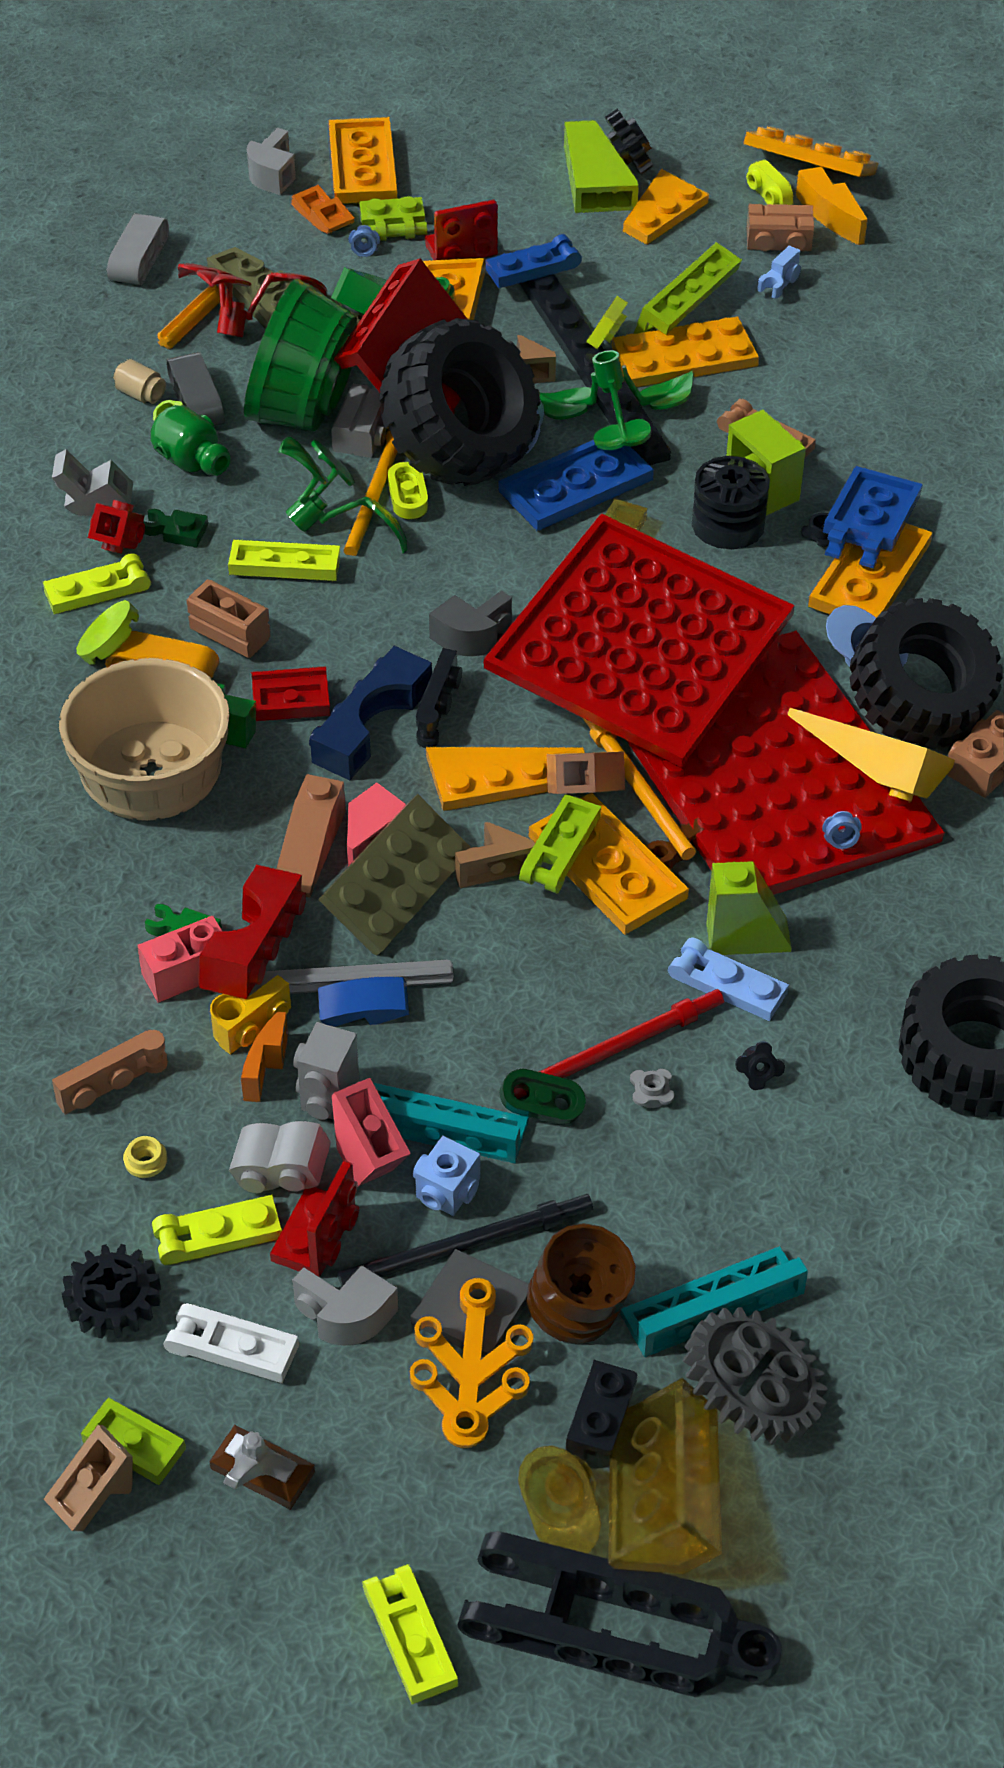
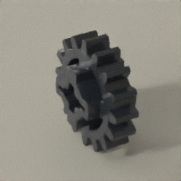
M618 108L606 115L605 119L612 129L607 134V137L625 164L628 165L632 162L641 175L651 169L653 164L646 152L652 148L635 119L632 117L626 121Z
M106 1244L102 1245L101 1255L95 1256L88 1250L84 1252L86 1258L84 1264L74 1261L71 1263L73 1276L63 1277L65 1291L62 1292L64 1307L67 1308L69 1320L71 1322L79 1320L81 1332L86 1333L92 1327H96L98 1338L102 1339L107 1330H113L116 1338H122V1328L129 1326L131 1330L137 1332L139 1331V1318L152 1320L151 1306H160L159 1290H161L159 1274H156L154 1262L152 1260L144 1262L141 1250L138 1249L131 1255H127L126 1245L121 1244L116 1253H110Z

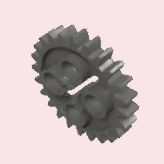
M738 1307L733 1315L726 1308H723L718 1315L711 1312L704 1321H700L691 1333V1338L685 1344V1348L689 1352L683 1358V1362L691 1366L686 1374V1378L699 1382L693 1393L695 1395L707 1396L709 1400L704 1406L706 1410L717 1408L721 1412L718 1418L719 1423L722 1424L730 1419L734 1422L736 1434H739L743 1428H747L753 1441H757L762 1433H764L770 1444H774L779 1437L785 1443H789L795 1435L799 1438L803 1437L807 1430L811 1429L822 1415L820 1412L827 1403L822 1398L827 1391V1387L819 1383L824 1372L811 1368V1365L817 1359L816 1356L803 1354L801 1350L806 1344L804 1341L793 1342L789 1339L792 1331L790 1328H786L782 1332L777 1330L775 1318L772 1317L766 1324L762 1322L761 1316L756 1310L750 1318H747L741 1307ZM770 1354L773 1358L746 1396H741L738 1393L739 1388L764 1355Z

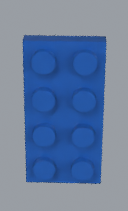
M594 440L499 480V492L536 531H539L652 481L654 469L630 446H624L616 450H602L597 448Z

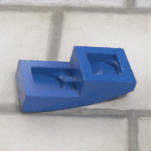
M403 977L360 978L318 988L320 1021L329 1026L336 1027L364 1017L370 1025H377L409 1015L407 982Z

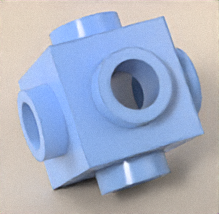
M442 1136L430 1154L422 1155L415 1165L413 1178L416 1179V1198L420 1199L430 1209L442 1210L454 1216L463 1202L466 1204L470 1203L477 1192L480 1180V1153Z

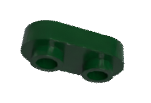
M516 1069L510 1072L500 1087L501 1102L509 1111L564 1125L575 1121L584 1110L586 1103L584 1091L576 1082L529 1069ZM521 1088L525 1090L527 1099H518L514 1095V1089ZM555 1099H564L568 1103V1109H559L555 1105Z

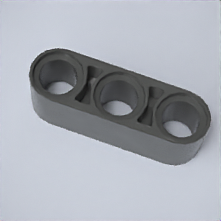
M197 352L166 359L169 380L173 384L172 387L178 401H181L184 406L200 416L203 414L207 415L214 426L224 424L225 418L222 403L201 353Z

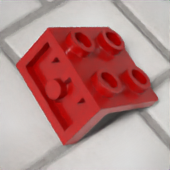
M489 200L436 211L434 213V234L425 236V245L432 259H472L498 255L497 202Z
M345 1160L342 1162L327 1191L316 1187L304 1190L270 1252L271 1262L299 1272L304 1267L318 1277L321 1276L326 1265L333 1266L341 1249V1241L339 1240L345 1230L351 1231L354 1228L359 1215V1206L355 1205L358 1182L354 1181L353 1163Z

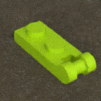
M565 794L525 859L520 870L519 880L531 885L537 882L545 885L546 890L556 894L559 893L567 873L601 817V806ZM544 862L553 866L551 870H548L541 867L542 863Z

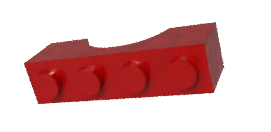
M256 864L243 885L242 919L250 923V925L233 931H214L200 954L199 988L247 999L255 984L260 985L262 983L266 965L269 960L274 961L276 959L282 938L289 937L295 916L302 915L304 911L306 892L301 891V874Z

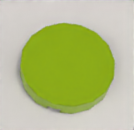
M126 600L117 602L106 609L94 620L81 637L77 645V655L88 664H95L96 660L94 658L96 657L100 660L109 657L130 636L132 628L129 624L132 620L138 622L139 611Z

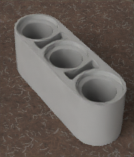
M134 213L110 254L107 264V276L110 281L140 286L143 284L142 281H145L164 243L168 239L169 223L167 218Z

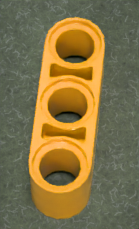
M131 631L128 639L113 654L107 657L105 661V666L108 668L110 665L133 659L134 661L143 658L168 659L188 664L191 668L195 667L208 675L212 680L220 659L213 649L205 645Z

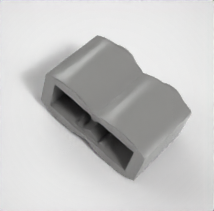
M295 1121L283 1124L282 1126L268 1123L250 1124L241 1130L229 1171L239 1186L251 1193H261L278 1187L294 1192L313 1188L320 1183L331 1141L321 1125L314 1122Z

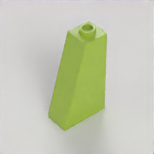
M595 120L565 122L564 149L575 213L633 210L638 202V181Z

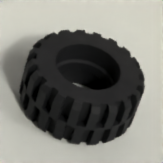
M922 598L908 599L906 603L897 602L891 605L887 611H882L856 647L855 654L851 658L850 671L852 675L849 678L852 691L858 692L854 699L859 709L864 708L866 710V719L872 725L877 723L883 729L881 733L887 737L896 736L901 741L911 744L919 743V746L933 749L937 743L941 747L952 745L957 739L962 740L971 733L976 723L986 715L994 705V701L998 698L1002 688L1000 682L1003 679L1002 664H997L1001 659L998 647L991 645L990 642L993 638L986 628L982 630L977 625L979 620L972 614L968 617L960 612L961 607L954 604L949 606L942 605V600L931 598L927 602H923ZM899 654H916L936 663L948 677L952 693L932 692L919 686L905 672Z
M978 954L966 955L961 961L952 958L941 962L940 969L934 966L923 973L922 979L916 981L910 989L899 1037V1053L902 1055L901 1063L908 1075L913 1074L911 1080L921 1092L925 1089L928 1090V1098L935 1103L941 1105L942 1102L951 1105V1111L963 1114V1110L974 1111V1116L988 1117L989 1112H997L998 1116L1004 1115V1048L983 1049L969 1045L957 1038L948 1027L960 1022L978 1021L994 1025L1004 1031V962L1000 961L1001 957L989 955L988 959H979Z

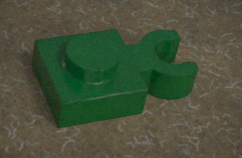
M148 509V521L152 523L143 521L145 524V535L157 536L163 534V542L194 548L198 547L209 525L208 516L175 509L171 516L165 515L158 509Z

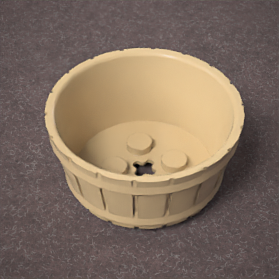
M159 658L123 661L93 673L85 681L77 685L68 696L69 699H66L60 714L61 720H59V731L65 751L72 764L76 767L86 792L103 809L128 819L136 818L137 820L147 821L156 820V818H169L196 806L200 800L202 801L209 794L216 783L222 765V751L229 731V707L227 700L224 699L225 695L221 688L199 669L191 668L190 665L179 661ZM148 762H156V766L162 767V770L155 771L154 775L147 776L146 771L140 770V768L147 767Z

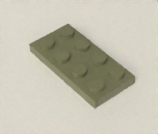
M417 794L318 900L372 954L377 956L455 871V852L464 851L471 847Z

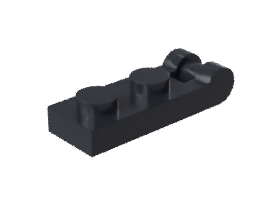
M442 648L416 712V725L418 727L416 741L423 748L435 747L439 743V732L436 728L439 725L442 714H449L452 703V688L458 689L460 686L462 667L457 666L456 650Z

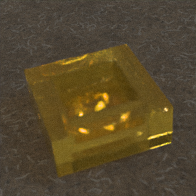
M614 499L605 515L640 531L647 519L648 508Z

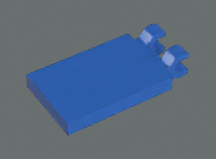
M855 466L825 519L823 533L829 534L827 540H830L825 555L839 559L845 542L861 546L862 550H864L859 565L874 568L881 549L892 552L920 498L923 484Z

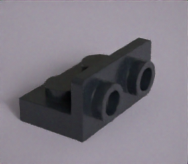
M597 1360L593 1361L566 1437L565 1465L583 1470L588 1454L596 1456L597 1453L609 1456L613 1453L637 1382L638 1375L635 1371Z

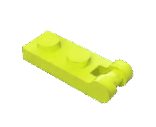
M132 553L125 555L117 563L43 581V587L53 613L57 614L148 590L151 586V581L147 572L143 570L144 566L140 557Z
M272 1195L181 1216L163 1214L152 1221L154 1236L161 1242L158 1247V1254L161 1263L164 1265L278 1239L282 1232ZM190 1233L191 1240L184 1242L178 1240L177 1236Z
M409 1564L395 1568L394 1575L379 1580L377 1576L362 1581L365 1595L371 1609H373L411 1704L458 1687V1677ZM402 1593V1596L405 1598L389 1604L387 1598Z

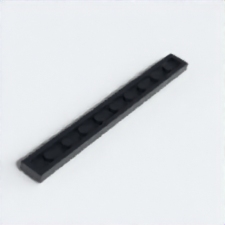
M551 274L519 283L585 386L592 388L591 374L595 372L592 358L605 350L601 345L596 349L587 342L592 331L556 276ZM624 380L622 383L623 387L617 391L624 423L635 419H644L651 427V436L646 442L630 447L649 465L671 460L670 448ZM598 386L596 403L609 423L617 425L618 422L611 393L603 392L602 388Z

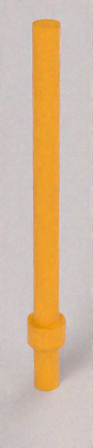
M389 429L385 436L387 443L365 495L377 502L388 478V471L392 467L398 453L392 443L394 438ZM364 505L360 507L343 551L346 555H357L374 511Z
M583 718L590 728L591 738L598 747L604 748L606 752L624 751L616 740V734ZM624 751L625 779L683 860L691 859L696 853L695 848Z

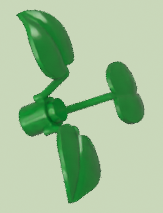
M614 350L600 352L592 358L595 371L591 374L592 388L579 387L554 393L539 392L540 400L544 407V414L558 420L584 414L588 410V405L596 403L598 386L602 388L603 392L611 393L618 424L606 426L598 430L593 438L597 448L616 450L624 446L640 445L651 436L650 424L644 419H635L624 423L617 393L623 387L622 383L624 380L641 406L649 404L652 409L660 410L681 405L691 397L694 375L691 370L684 375L639 391L628 375L626 365H621L619 353Z
M287 437L282 441L279 453L296 459L313 475V479L304 493L285 511L300 530L306 532L318 520L324 524L334 516L364 505L377 513L390 526L399 539L402 553L407 551V539L399 522L382 505L369 497H362L325 513L324 509L328 504L320 496L337 475L349 486L354 485V478L348 469L335 458L332 452L314 439L311 444L318 453V459L324 460L331 467V473L327 478L299 442L292 437ZM320 481L321 485L316 490H314L317 483Z

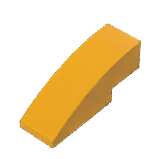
M822 166L798 170L796 196L802 205H813V217L828 229L857 245L864 244L868 219L845 182L832 184Z

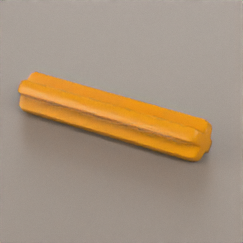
M208 286L157 334L158 344L161 347L164 346L167 349H172L220 303L219 286Z

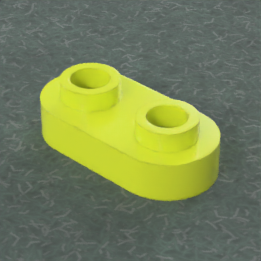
M761 160L749 166L746 176L747 183L752 190H756L765 199L766 204H793V192L789 182L768 161Z
M409 462L394 464L388 471V486L395 514L404 519H416L423 516L428 510V494L423 472L419 473L409 465Z

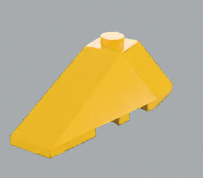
M789 708L788 711L789 717L874 781L890 787L889 795L911 802L913 795L927 799L953 768L955 759L925 747L793 708Z

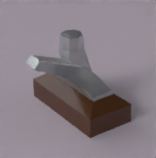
M235 1424L209 1461L212 1470L225 1476L224 1484L234 1489H238L243 1485L290 1510L315 1474L314 1464L264 1440L258 1432H248Z

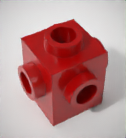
M113 500L112 506L96 503L87 538L103 542L101 549L122 554L124 548L135 550L138 543L144 537L145 524L143 521L145 515L133 512L134 505Z

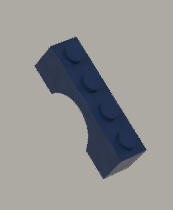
M393 646L384 657H380L376 661L371 672L363 680L361 679L355 684L351 694L342 703H338L334 707L331 716L321 726H317L313 730L309 738L312 763L350 781L371 757L370 732L365 728L364 724L372 716L386 710H413L422 700L432 676V662Z

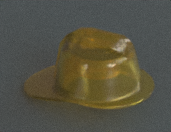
M552 1445L537 1447L525 1456L520 1465L518 1477L521 1494L526 1503L535 1533L541 1542L588 1554L597 1543L601 1529L600 1512L595 1498L596 1481L594 1473L585 1461L563 1448Z

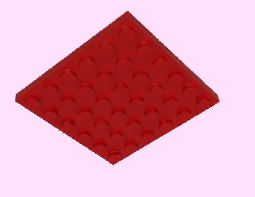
M601 513L484 658V669L682 768L794 614L795 605Z

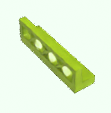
M714 243L642 308L634 334L649 332L654 327L665 335L668 334L739 269L742 259L719 243Z

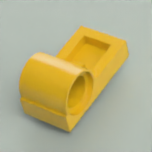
M276 975L247 999L226 994L217 996L210 1005L213 1036L219 1043V1046L231 1055L241 1046L247 1047L252 1044L261 1029L277 1012H286L287 1015L291 1008L289 983L279 975Z

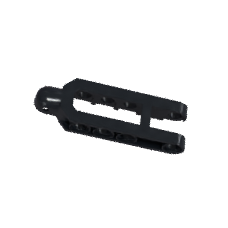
M499 1531L485 1534L477 1558L479 1565L490 1573L551 1588L545 1613L506 1603L505 1607L479 1601L468 1602L465 1599L457 1623L458 1629L472 1639L691 1697H697L723 1683L726 1676L746 1682H764L776 1674L782 1655V1645L778 1636L767 1627L739 1620L732 1605L719 1587ZM578 1595L708 1629L711 1635L706 1654H699L698 1658L661 1649L659 1648L660 1643L653 1641L646 1645L611 1636V1630L602 1628L600 1633L569 1625L567 1621L574 1596Z

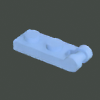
M696 938L687 939L681 948V957L674 958L668 967V973L672 978L705 993L718 989L722 993L725 1002L768 1021L771 1020L788 993L789 984L708 949L702 941ZM699 964L705 968L703 971L694 968V965Z

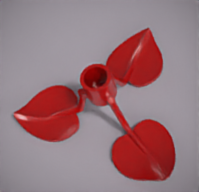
M191 263L178 264L179 278L197 275L210 287L219 284L220 316L217 333L243 338L246 320L252 321L253 312L267 287L272 282L299 279L317 288L327 296L325 285L312 277L295 273H271L266 276L246 311L244 310V303L232 301L233 284L251 287V282L216 268Z

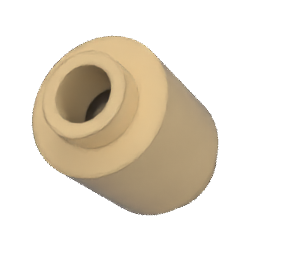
M132 359L119 364L114 372L116 389L142 403L148 401L154 404L165 392L166 381L161 378L160 373Z

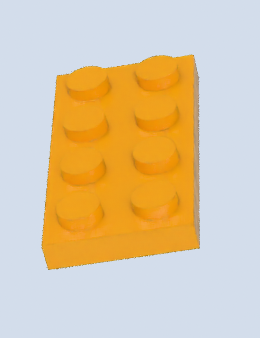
M390 117L329 120L334 198L338 197L342 203H359V201L371 199H397Z
M767 126V128L758 127L757 131L746 132L743 143L858 177L875 175L879 162L870 160L871 154L856 150L843 153L841 152L842 146L827 142L814 145L812 144L813 138L799 134L784 136V130Z
M738 316L674 327L666 335L659 330L613 337L612 349L619 353L621 365H626L627 373L636 387L662 383L684 375L691 370L694 377L756 367L759 363V356Z
M906 523L892 552L884 549L880 550L874 568L859 565L864 550H862L861 546L845 542L840 558H834L810 594L808 607L831 614L835 608L843 605H853L866 610L877 618L882 611L888 610L931 544L933 532Z
M593 793L580 798L601 806V817L567 876L624 935L688 899L689 888ZM553 813L529 826V838L535 843Z

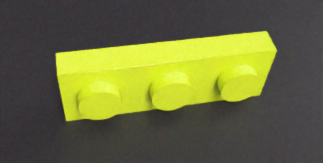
M233 540L228 562L229 575L336 581L340 562V546Z

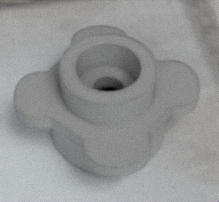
M663 1068L657 1071L644 1072L642 1070H635L632 1072L630 1082L635 1087V1092L632 1095L633 1102L647 1108H657L670 1104L674 1100V1092L669 1087V1082L672 1078L671 1073Z

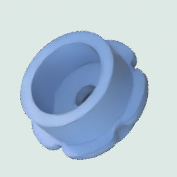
M361 225L357 227V230L351 231L348 241L351 243V249L356 255L368 257L377 251L380 236L377 231H372L370 226ZM366 238L367 242L363 243L361 239Z
M840 811L832 817H828L822 826V830L825 832V840L838 849H846L855 845L860 837L862 828L859 818L853 817L852 813L848 811Z

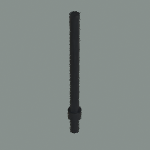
M589 1194L559 1203L551 1200L538 1204L536 1206L537 1210L361 1265L379 1277H383L450 1256L455 1249L462 1252L543 1226V1229L547 1230L560 1226L564 1219L592 1211V1200ZM361 1265L337 1272L341 1286L351 1278Z

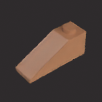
M306 774L295 799L277 865L279 870L302 875L301 891L306 892V897H311L346 812L344 782Z

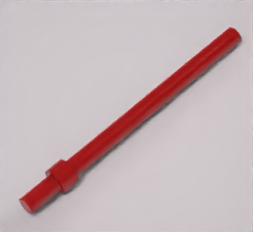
M715 989L693 1000L689 998L673 1004L670 1011L539 1072L566 1078L677 1025L685 1027L697 1021L698 1015L724 1004L723 995L718 989ZM521 1088L514 1089V1095L518 1099L527 1096L525 1090Z

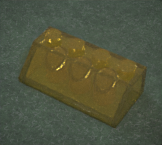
M683 1378L627 1409L613 1453L610 1455L608 1564L614 1569L685 1574L722 1554L717 1408L706 1410L704 1406L708 1400L703 1395H695L693 1393L695 1388Z

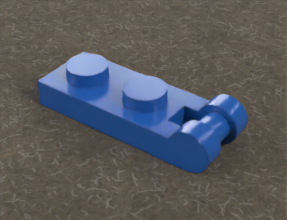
M560 234L552 242L486 259V271L497 287L502 288L574 269L580 265L582 255L573 247L567 235Z

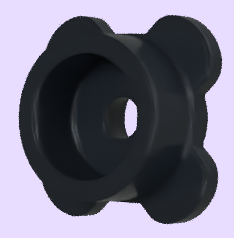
M820 512L812 515L809 525L802 527L801 535L805 538L813 539L821 547H828L830 540H827L829 534L823 533V528L829 513Z
M764 1041L758 1042L755 1046L746 1049L735 1062L737 1071L746 1075L748 1085L753 1090H762L768 1080L774 1076H781L785 1071L783 1061L774 1057L772 1046ZM758 1063L764 1064L762 1069H757Z

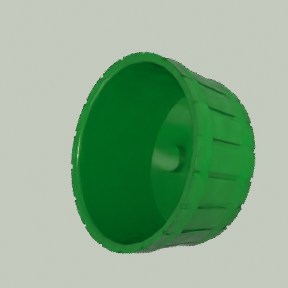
M294 279L281 296L259 345L245 395V419L260 424L267 423L298 428L303 431H316L322 424L325 416H330L334 412L349 380L353 366L342 369L334 358L357 326V317L351 314L350 310L340 307L316 291L313 286L299 279Z

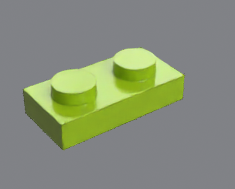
M109 1397L81 1432L82 1440L85 1443L97 1425H103L132 1455V1470L158 1485L161 1484L186 1450L184 1439Z

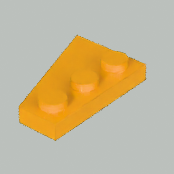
M661 168L623 222V232L647 245L708 203L709 194Z

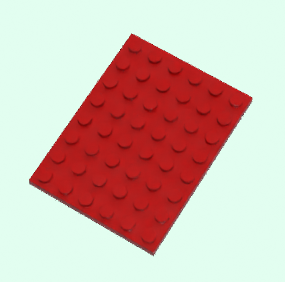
M797 630L778 635L682 768L627 741L680 824L686 825L689 823L693 829L694 820L697 819L698 825L704 829L696 834V838L692 842L710 870L712 871V863L753 861L773 895L902 856L943 841L945 832L918 796L913 795L911 802L890 796V787L874 781L788 716L789 708H793L870 731ZM840 811L852 813L853 817L859 818L862 825L857 843L846 849L833 847L825 840V832L822 830L824 821Z

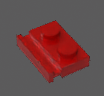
M326 666L251 672L253 700L256 701V721L330 716Z

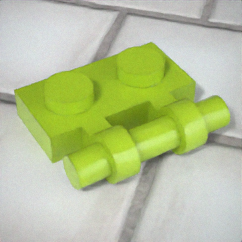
M406 196L398 199L359 201L361 224L370 226L372 231H377L380 241H386V237L405 236V239H415V235H427V222H425L422 197Z

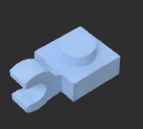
M789 245L772 261L771 270L759 278L758 292L761 293L766 288H773L772 298L776 299L782 295L783 288L786 285L797 280L801 271L799 249Z

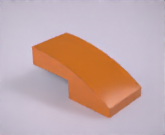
M319 184L292 195L291 205L322 232L329 234L354 223L355 218L339 198L330 199Z
M277 1012L265 1024L248 1052L241 1075L243 1101L260 1102L266 1068L283 1069L288 1041L286 1012Z

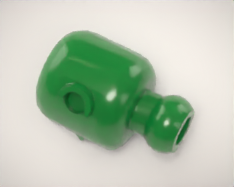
M173 405L162 411L155 419L151 428L150 440L154 450L185 472H197L202 469L208 475L217 476L226 471L230 464V453L225 446L218 443L216 429L207 415L203 414L200 416L186 406Z

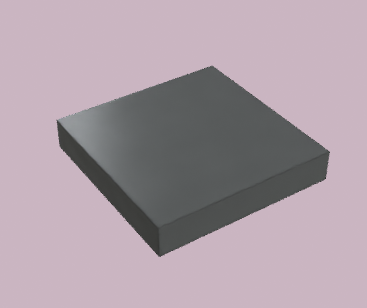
M455 1249L412 1313L411 1324L415 1326L416 1322L422 1317H434L441 1323L442 1336L449 1343L463 1349L467 1315L460 1307V1290L463 1284L470 1279H486L495 1288L496 1305L493 1312L485 1317L482 1359L502 1344L506 1338L507 1331L515 1324L527 1305L528 1283ZM476 1289L470 1292V1296L474 1299H482L486 1296V1293L483 1290ZM425 1327L422 1329L432 1335H435L437 1333L436 1330L431 1327Z

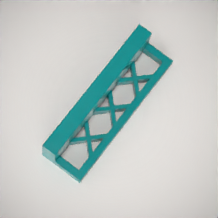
M373 1083L403 1139L435 1146L440 1138L445 1136L480 1153V1156L516 1163L528 1125L527 1116Z
M778 1246L621 1309L620 1315L645 1358L689 1340L691 1333L700 1321H704L711 1312L718 1315L723 1308H726L733 1315L736 1309L741 1307L746 1316H749L755 1310L759 1312L804 1294L808 1270L800 1257L789 1261L782 1248ZM776 1262L778 1265L757 1273L759 1268ZM748 1272H751L750 1276L744 1275ZM728 1280L735 1282L718 1289L719 1284ZM712 1287L710 1292L705 1291V1289ZM688 1296L695 1297V1299L678 1305L680 1299ZM671 1303L670 1308L665 1307V1305H668V1304ZM648 1312L655 1313L639 1321L636 1319L637 1316Z

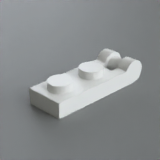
M183 1304L176 1316L177 1327L175 1330L169 1331L163 1344L168 1352L183 1357L190 1355L283 1383L299 1347L298 1336L193 1304ZM195 1330H204L201 1337L193 1335Z

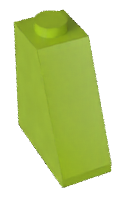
M753 861L712 863L706 923L710 950L721 955L791 952L792 947L787 917Z

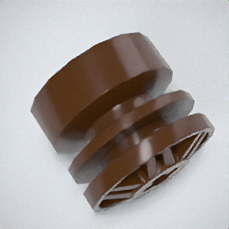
M583 1223L566 1226L554 1234L540 1257L538 1266L528 1284L527 1304L531 1316L543 1332L559 1341L574 1344L595 1341L608 1332L635 1283L636 1266L630 1249L619 1236L596 1225Z

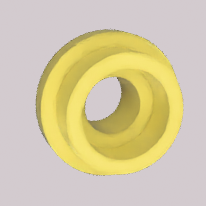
M137 1137L129 1143L124 1152L125 1168L135 1177H153L159 1174L167 1164L166 1149L153 1137ZM145 1156L152 1157V1159L147 1161H139V1159Z

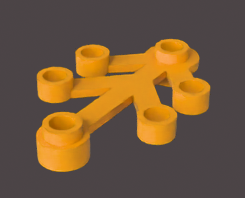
M483 1278L468 1280L460 1290V1307L467 1315L463 1358L442 1336V1326L436 1318L431 1316L422 1317L416 1322L414 1328L416 1342L421 1347L428 1348L460 1384L457 1401L437 1380V1367L432 1361L420 1359L414 1362L410 1368L411 1385L415 1389L423 1391L444 1415L442 1420L443 1434L452 1445L459 1448H471L480 1444L488 1432V1419L513 1399H521L529 1391L530 1378L528 1373L521 1368L513 1367L503 1374L502 1385L477 1403L478 1386L517 1356L528 1354L533 1347L532 1331L527 1326L518 1324L509 1328L506 1333V1341L481 1359L485 1317L493 1312L496 1305L495 1288L488 1280ZM480 1289L486 1293V1296L482 1299H474L470 1296V1292ZM425 1327H431L437 1333L433 1337L426 1338L420 1334V1331ZM516 1335H522L528 1342L525 1345L517 1346L512 1343L511 1339ZM420 1370H428L432 1377L426 1381H421L416 1378L415 1374ZM512 1378H519L523 1381L524 1385L519 1389H513L508 1386L507 1382ZM468 1417L474 1424L468 1429H462L457 1425V1421L460 1418Z

